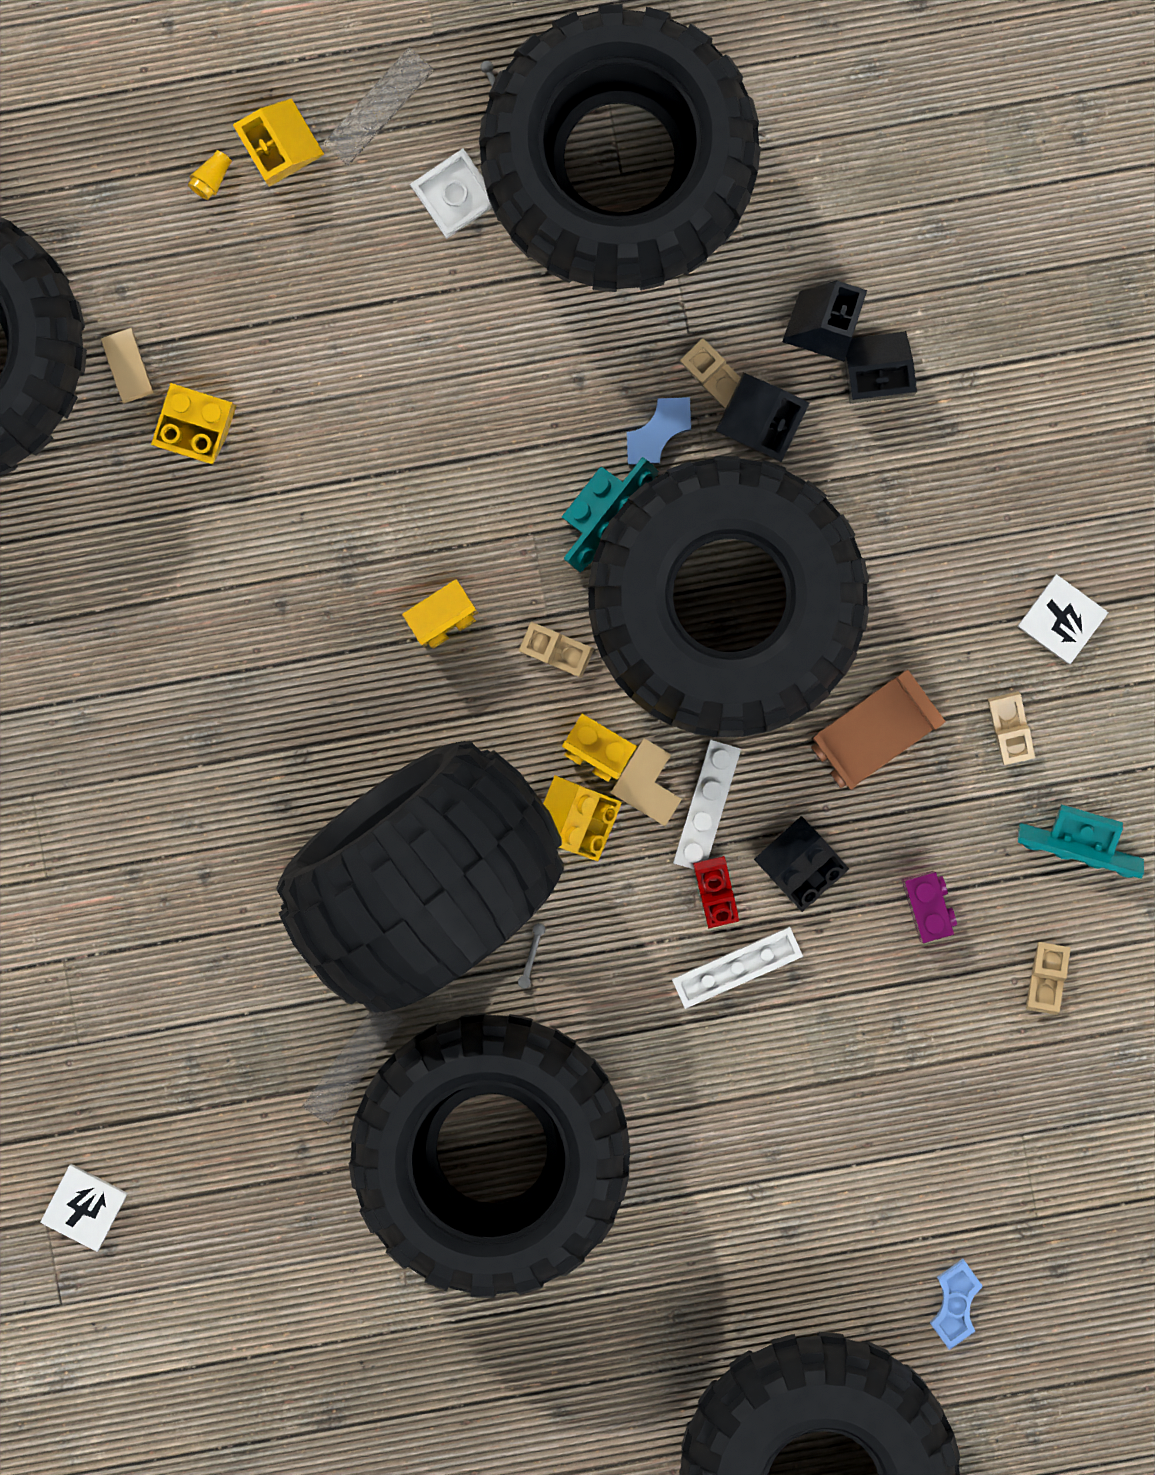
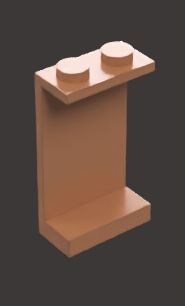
M905 670L813 736L812 740L815 744L811 746V749L821 762L827 759L834 770L830 772V775L840 788L846 786L848 790H852L865 778L929 732L936 730L946 721L910 671Z

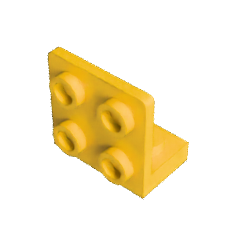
M583 713L562 744V747L567 749L564 756L579 765L585 760L595 766L592 773L609 782L611 777L618 780L637 748L636 745Z

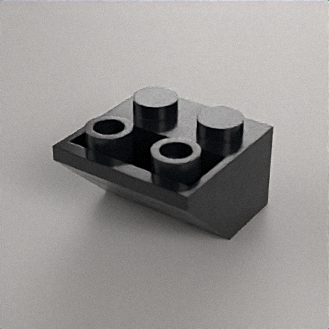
M836 280L800 291L782 342L844 362L867 290Z
M906 331L852 338L844 361L850 404L910 397L917 393L914 362Z
M743 372L715 431L769 458L782 462L810 403Z
M802 816L754 858L756 863L801 912L814 903L820 895L849 870L822 836Z

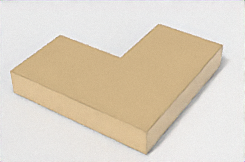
M643 738L610 792L663 826H666L682 800L655 783L671 754Z

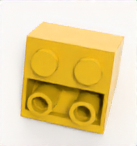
M292 98L260 108L233 124L268 187L324 156L323 151Z
M170 383L151 445L213 465L227 438L237 406L232 402Z
M455 579L402 615L421 646L427 647L430 645L434 649L449 639L447 633L457 627L459 631H462L475 623L476 620L473 616L479 612L459 581Z
M554 775L543 804L549 810L561 836L562 845L559 848L598 862L622 802Z

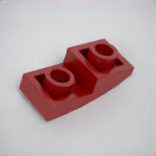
M725 856L693 863L708 929L739 922Z

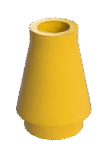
M216 150L213 156L190 175L191 180L188 183V187L205 200H209L212 195L216 196L232 160L223 152Z

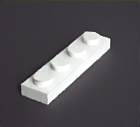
M710 740L673 861L674 864L694 869L693 863L708 860L739 759L740 748Z
M789 926L672 978V981L686 1009L802 958L803 955Z

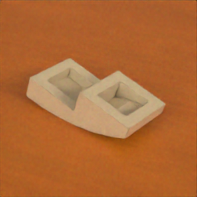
M132 328L101 338L123 404L153 394L154 391Z
M702 338L680 362L709 394L726 409L741 377Z
M534 622L530 623L519 648L521 653L582 678L594 651V648Z
M1017 691L988 698L992 723L1003 765L1034 759L1035 753L1030 728L1026 722L1020 692Z
M1038 942L1027 996V1010L1054 1015L1060 1013L1063 985L1067 978L1071 947Z

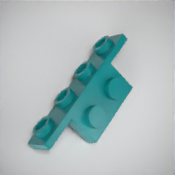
M642 457L623 482L603 467H600L562 515L566 522L582 533L564 557V560L578 572H582L586 566L592 563L600 538L610 520L622 508L628 498L641 486L651 482L658 475L659 471L647 459Z
M1061 804L1051 831L1023 823L1019 825L1018 843L1023 844L1030 850H1044L1054 853L1061 859L1082 861L1092 868H1105L1116 871L1119 875L1126 878L1136 877L1142 879L1144 875L1143 858L1115 850L1123 831V822Z

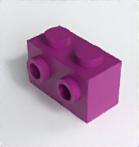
M929 871L902 879L919 941L924 944L954 935L952 927L957 926V921L953 908H946L943 896L948 895V890L943 876L937 877L935 871Z

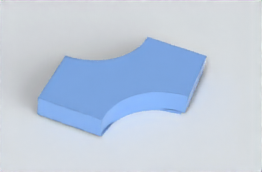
M690 397L658 398L656 411L652 419L642 428L627 432L628 465H636L642 457L651 464H660L662 450L666 443L679 433L691 431Z
M961 1259L937 1276L942 1287L943 1300L939 1312L930 1321V1324L949 1350L975 1332L970 1320V1306L974 1296L983 1287L964 1259Z

